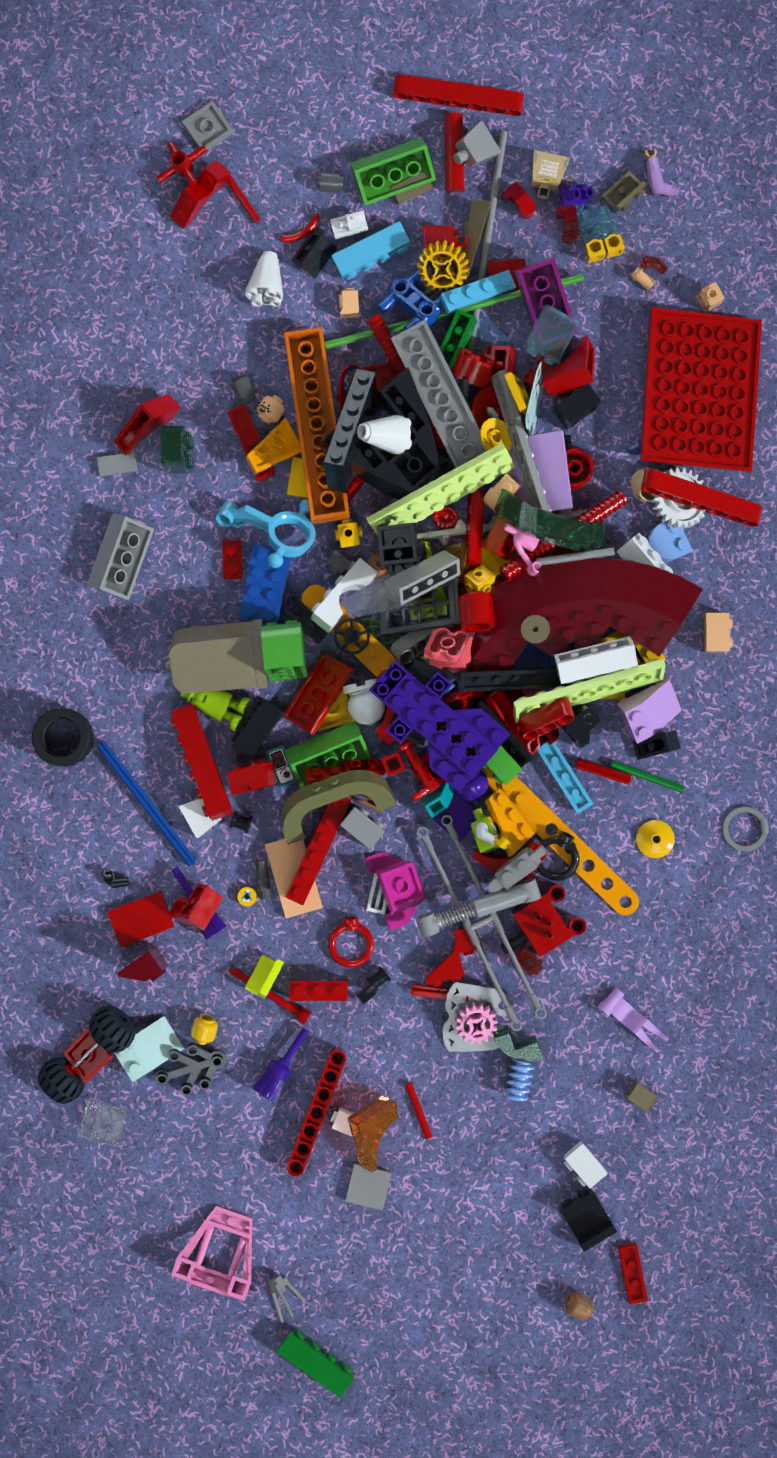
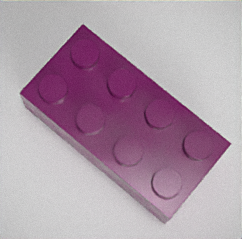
M548 258L514 270L537 345L542 346L577 333L555 259Z

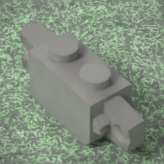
M541 845L534 851L532 848L528 849L527 847L497 868L495 876L487 886L489 891L495 893L503 887L507 890L538 868V865L542 862L540 858L547 852L544 846Z

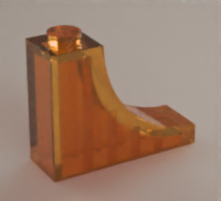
M384 1095L347 1117L360 1166L371 1173L378 1169L377 1150L383 1134L399 1118L396 1102Z

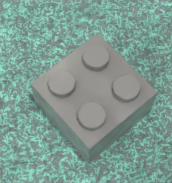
M360 806L359 809L354 807L341 823V826L371 850L384 834L385 830L382 828L385 825L376 818L374 821L368 817L370 813Z

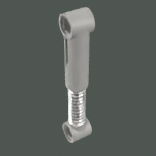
M531 878L521 881L507 890L505 888L473 899L471 904L462 905L461 908L458 906V909L455 907V910L452 908V911L448 910V912L445 911L442 914L428 912L415 919L421 937H428L440 931L439 928H442L443 925L446 927V924L449 926V923L453 924V922L456 923V921L459 922L462 919L466 920V918H472L473 915L474 917L476 915L482 917L521 903H530L540 899L541 894L536 879Z

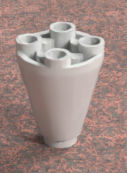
M265 251L262 253L245 289V295L251 300L253 306L271 305L279 307L281 305L283 290L279 259L275 252Z
M400 415L367 421L358 426L357 436L362 441L386 452L401 454L406 449H410L412 445L410 439L411 421L409 418Z

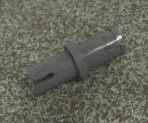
M267 860L255 861L257 873L255 880L258 883L259 899H270L269 881H271V877L268 874Z

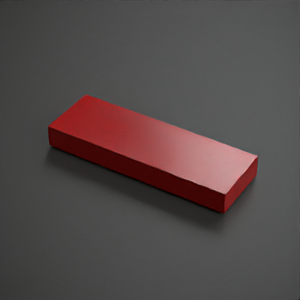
M637 1243L617 1246L629 1305L648 1301Z

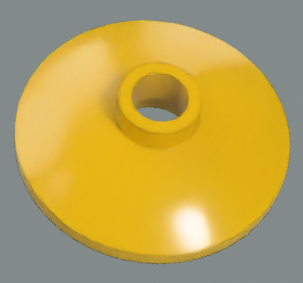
M490 418L482 424L480 439L484 448L488 451L503 442L509 452L512 443L506 424L497 418Z
M660 820L647 821L639 828L636 835V843L639 850L650 858H661L667 855L672 850L675 841L671 827ZM654 836H659L660 840L658 843H654Z

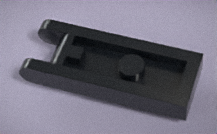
M293 596L292 600L296 605L290 611L284 606L281 610L291 620L300 622L302 630L318 645L329 633L311 620L313 612L296 596Z

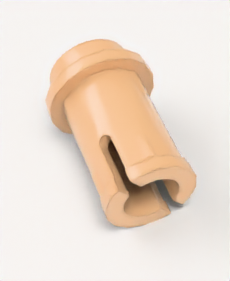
M638 267L631 275L633 281H637L647 291L656 282L643 272V268L640 269Z

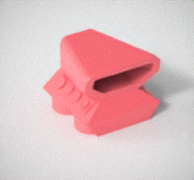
M443 627L433 630L425 647L424 658L430 659V665L451 673L467 671L471 663L470 649L473 637L469 636L465 631L451 633L449 629Z

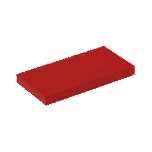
M323 652L282 717L314 736L355 670Z

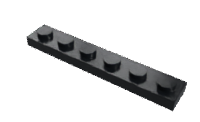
M556 667L459 671L460 692L556 688L558 686L566 687L572 685V683L561 684Z

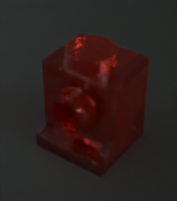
M525 945L517 953L516 958L521 968L528 975H537L543 968L541 965L543 961ZM528 959L533 960L531 966L526 965Z

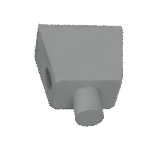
M481 121L455 144L458 152L453 155V158L458 165L465 162L467 167L471 168L493 159L501 153V150L484 122Z

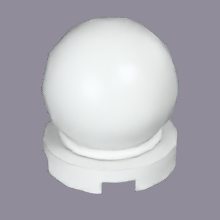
M377 678L365 681L366 685L357 686L354 683L343 687L344 695L349 694L350 696L348 712L359 724L372 725L380 720L384 714L385 703L369 691L378 680Z

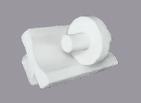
M364 211L330 219L335 239L368 231Z

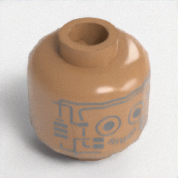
M576 1291L565 1298L566 1313L578 1321L589 1319L593 1314L594 1306L592 1299L583 1293Z

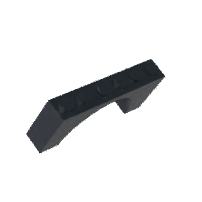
M356 369L324 460L328 490L347 493L352 479V455L357 428L363 414L374 415L378 399L374 395L377 392L375 372Z

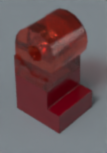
M576 205L557 207L555 211L556 219H562L563 230L561 240L565 244H573L576 242L579 234Z

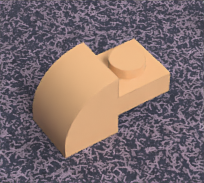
M506 473L494 487L489 489L483 501L499 515L510 496L513 497L522 486L509 473Z

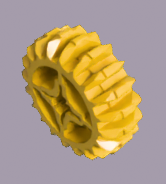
M444 240L443 245L439 241H436L435 246L430 243L429 249L424 248L423 254L419 255L420 261L417 263V267L420 268L418 269V274L422 275L420 280H427L425 286L432 285V291L439 288V292L442 293L443 288L446 291H450L451 287L456 289L458 287L457 284L462 285V279L467 278L466 272L469 271V267L466 265L469 261L464 259L466 256L465 252L459 253L461 250L460 246L456 249L454 248V242L450 246L447 245L446 240ZM438 254H446L447 256L441 257ZM429 260L432 262V265L435 268L433 274L430 272L428 267ZM453 260L458 265V273L454 272V268L451 266ZM447 263L446 269L444 267V269L441 268L439 270L440 264L442 266V264L446 265ZM442 276H443V277H446V278H448V279H439V277H442Z

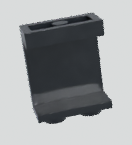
M587 1188L582 1189L577 1193V1197L572 1200L571 1198L564 1200L559 1207L561 1214L564 1216L584 1252L617 1232L592 1188L589 1190Z

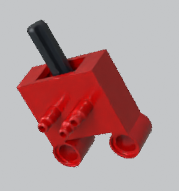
M558 884L551 885L547 892L541 895L540 899L530 902L512 913L523 930L508 940L512 950L530 941L538 955L542 957L574 935H581L585 932L586 922L582 918L572 917L568 921L567 927L551 901L561 902L565 898L566 892L562 886ZM554 888L561 890L559 898L552 897L551 892ZM581 921V929L578 931L573 930V922ZM504 943L501 944V949L503 950V952L505 954H508V951Z

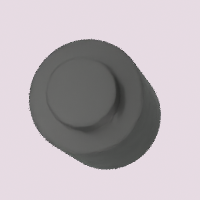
M321 172L320 176L317 175L316 187H320L319 191L338 193V191L343 190V175Z
M240 375L232 380L231 387L239 402L241 401L245 405L256 399V392L248 376L243 377V375Z

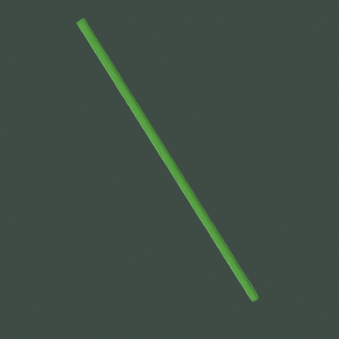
M581 273L562 278V285L566 286L584 281V275ZM520 290L495 296L493 298L481 301L479 303L467 306L459 310L468 312L483 307L495 305L498 303L510 301L513 299L521 298L522 295ZM442 310L437 316V320L456 314V311L447 314L446 310ZM412 319L387 325V330L393 332L404 329L403 327ZM367 330L326 341L325 346L326 349L375 336L372 334L373 331Z

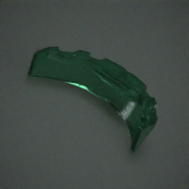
M505 489L501 490L494 510L498 517L502 520L505 519L513 522L517 529L523 532H530L538 539L568 549L579 551L580 548L591 551L595 550V548L602 549L604 547L607 529L606 520L601 522H585L566 518L536 507Z

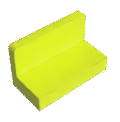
M262 955L245 989L265 999L284 962L279 959L274 961Z

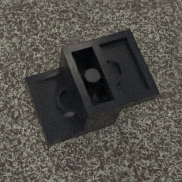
M416 523L377 527L381 566L389 567V577L427 559L425 542H418Z

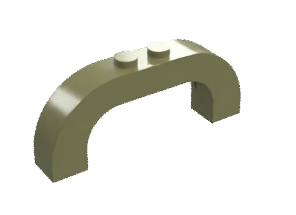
M351 770L333 775L319 782H314L297 790L287 799L281 812L283 833L288 845L306 838L302 823L306 813L355 794L366 795L374 801L378 812L395 806L394 793L389 783L374 772Z

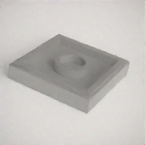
M213 100L181 121L198 148L204 144L206 149L210 150L234 133Z
M354 1163L345 1202L383 1211L392 1172Z

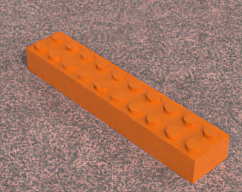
M322 327L285 332L284 336L312 524L350 519L347 493L332 491L327 488L324 468L326 454L317 444L337 426Z

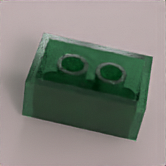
M161 426L162 467L167 474H190V469H194V458L190 454L191 450H194V438L190 435V431H187L185 426Z

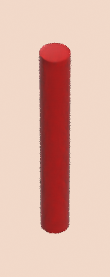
M230 174L226 181L253 222L255 224L261 220Z
M410 1082L405 1087L425 1139L432 1138V1133L412 1082Z

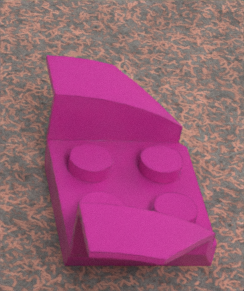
M383 852L365 858L370 875L377 874L390 913L384 914L389 930L407 925L417 906L425 900L414 863L406 860L403 861Z

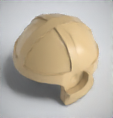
M644 467L633 474L630 484L633 494L640 501L648 503L655 498L641 490L644 471L650 469Z

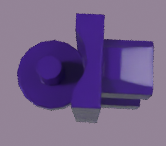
M587 184L559 187L561 206L588 204L589 199L594 197L592 186L587 187Z

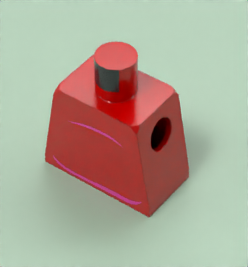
M422 226L424 248L429 249L430 243L435 246L436 241L443 245L444 240L447 241L448 246L454 242L455 249L459 246L468 245L467 234L457 235V230L453 226ZM438 254L441 257L447 256L446 254ZM429 260L428 265L433 266L432 262Z

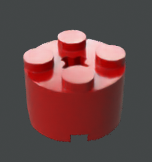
M461 347L453 366L452 374L459 379L467 380L468 383L485 388L493 373L496 362L488 359L483 354L477 352L473 354L472 351Z
M577 448L566 450L570 488L571 490H578L584 487L591 479L594 472V463L591 456ZM571 466L575 469L578 468L576 473L570 471Z

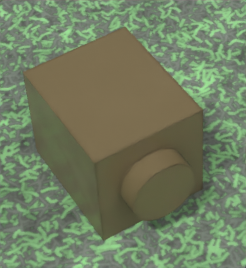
M637 1080L625 1095L628 1100L645 1112L648 1109L651 1110L657 1102V1095Z

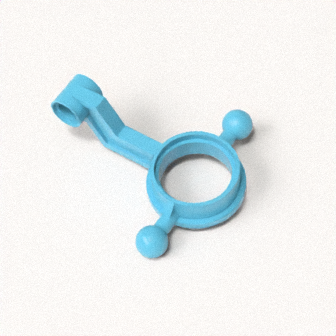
M308 499L300 502L299 513L285 511L270 517L248 505L239 508L235 503L226 501L216 515V521L224 527L232 525L240 528L250 523L267 532L269 544L276 551L268 557V564L273 568H278L283 564L282 556L298 557L303 555L313 545L316 536L313 524L305 517L307 514H310ZM282 524L294 525L305 533L307 541L296 547L285 545L276 537L275 528Z

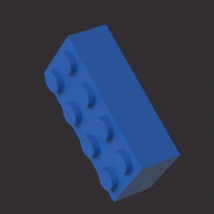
M253 543L239 615L240 621L248 622L262 619L263 626L270 622H277L279 624L292 557L282 556L283 564L278 568H273L268 564V557L276 551L270 546Z

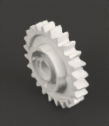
M676 467L664 472L700 485L703 483V480H697L698 474L692 476V470L686 472L685 468L679 470ZM652 495L655 499L651 500V502L656 504L653 510H658L657 517H663L662 523L668 521V527L674 524L675 529L679 527L681 529L690 528L694 524L699 523V519L705 517L704 511Z

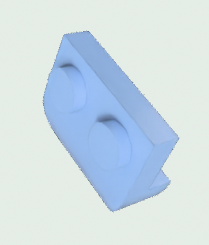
M668 521L657 525L649 531L648 543L654 551L659 553L664 563L671 562L693 551L684 530L681 527L675 529L674 524L668 527Z

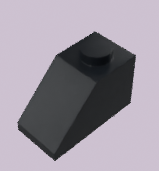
M676 730L652 736L638 744L633 741L637 760L681 749Z

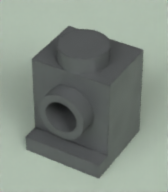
M335 550L326 562L325 568L339 578L340 575H344L347 571L346 569L351 564V561Z

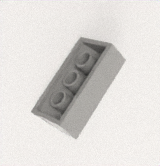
M112 513L87 586L129 601L154 528L126 516Z

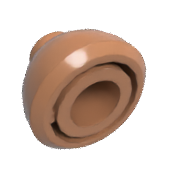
M380 553L372 554L368 558L367 564L378 572L375 578L387 577L389 575V567L381 566Z

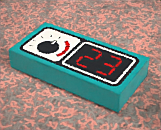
M283 745L265 752L268 761L274 763L279 788L297 781Z

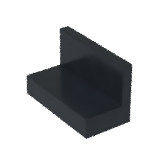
M313 230L291 261L296 266L305 269L313 278H316L337 247L324 234Z

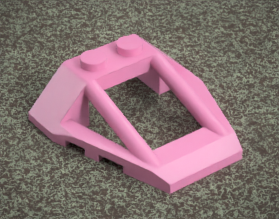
M216 1206L178 1255L171 1276L223 1296L245 1301L251 1284L252 1218ZM214 1227L241 1236L228 1275L201 1266ZM203 1235L195 1261L188 1260V1257ZM245 1249L242 1278H239L235 1275Z

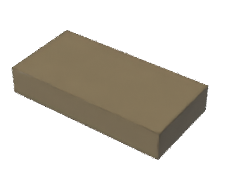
M424 170L418 175L392 186L391 189L393 191L426 179L428 176ZM429 182L394 196L400 206L432 190L433 186Z

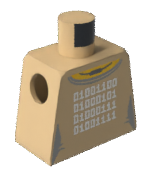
M534 150L531 186L539 188L538 198L548 199L550 190L558 191L570 157Z

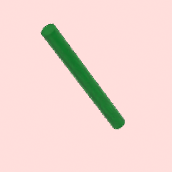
M612 760L610 765L611 768L683 793L685 788L683 785Z

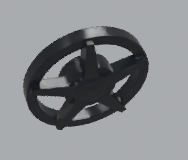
M355 618L341 621L334 631V642L337 648L346 654L353 655L362 652L370 640L368 627L361 620ZM350 622V629L346 632L338 631L341 625ZM353 622L361 624L365 631L358 632L353 628ZM367 633L366 643L361 647L358 642L359 637ZM337 634L344 636L346 642L343 647L337 641ZM349 644H355L359 650L347 651L345 648Z

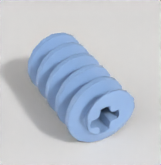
M512 1058L511 1060L516 1065H510V1068L515 1071L514 1073H508L513 1080L507 1081L511 1088H505V1090L510 1095L504 1097L516 1101H526L529 1097L524 1093L530 1092L527 1085L532 1083L527 1078L533 1077V1073L528 1070H534L535 1066L529 1061Z

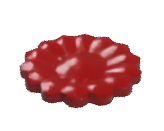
M444 506L442 510L435 511L432 516L433 523L441 530L453 528L459 520L458 512L451 508V506Z

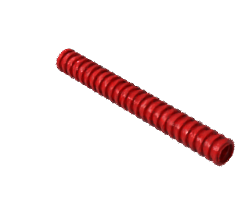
M375 315L366 324L370 325L369 329L373 331V336H376L375 340L379 341L378 345L382 346L381 350L385 352V357H388L387 361L391 362L390 366L394 367V373L398 374L401 370L405 369V366L391 340L393 335L391 336V331L387 330L388 326L381 319L382 315ZM424 406L436 444L439 446L438 450L442 451L446 448Z
M619 490L615 491V494L612 493L610 497L608 496L605 500H601V503H597L596 506H592L591 509L578 515L577 519H572V522L569 521L567 525H563L562 528L554 531L553 535L549 534L548 538L545 537L543 541L540 540L532 552L525 550V553L532 563L536 561V558L549 556L550 552L554 553L555 549H560V546L563 547L565 543H569L570 540L578 537L579 533L583 534L584 530L587 531L589 527L592 528L594 524H598V521H602L603 518H607L608 515H612L613 512L627 505L625 495ZM519 555V557H514V560L511 559L509 563L506 562L504 566H500L499 569L502 577L506 581H511L512 578L516 577V574L520 575L521 571L525 572L528 566Z

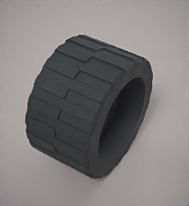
M66 708L52 709L40 716L33 726L31 737L35 752L42 760L51 765H76L89 755L94 744L92 726L87 718L74 710ZM61 719L70 720L76 724L81 735L78 748L73 753L65 756L53 753L46 744V732L49 726Z

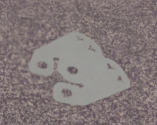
M455 982L452 985L445 1003V1009L449 1018L443 1025V1041L449 1052L496 1050L510 1040L511 1035L503 1025H497V1031H493L494 1037L488 1036V1042H485L484 1039L481 1040V1045L477 1041H474L472 1045L470 1039L465 1042L463 1036L458 1035L459 1030L456 1029V1024L458 1023L456 1022V1016H461L459 1011H465V1005L471 1008L473 1002H475L476 1006L483 1003V1008L487 1007L486 1004L490 1002L492 1008L499 1016H506L505 1010L498 1007L502 1000L496 989ZM456 988H458L459 993L454 995ZM504 994L509 1006L513 1009L514 1004L512 1000ZM487 1018V1021L485 1023H487V1026H489L490 1021ZM464 1021V1027L467 1029L468 1024ZM450 1025H452V1027H453L454 1030H451V1031L449 1032V1030H450ZM497 1032L503 1033L501 1040L495 1038ZM449 1039H451L452 1041H454V1043L452 1044V1046L450 1045L451 1042L449 1041Z

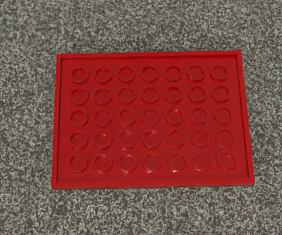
M655 307L650 309L640 449L641 462L752 472L762 320Z

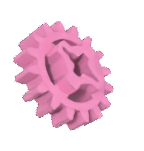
M473 1002L471 1008L465 1005L466 1010L459 1011L461 1016H456V1022H458L456 1029L459 1030L458 1035L463 1036L465 1042L470 1039L472 1045L474 1041L481 1045V1040L484 1039L485 1042H488V1036L494 1037L493 1031H497V1025L495 1024L498 1021L497 1018H494L496 1016L495 1012H490V1006L483 1008V1003L476 1006L475 1002ZM486 1018H488L490 1021L489 1026H487V1023H485L487 1021ZM464 1021L468 1024L467 1029L464 1027Z

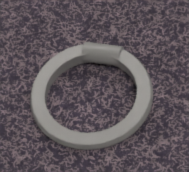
M748 806L735 808L727 814L723 821V837L727 844L735 850L742 852L753 851L759 848L767 838L769 833L767 819L755 808ZM742 812L752 813L760 821L761 836L754 844L748 846L736 844L728 832L731 819Z

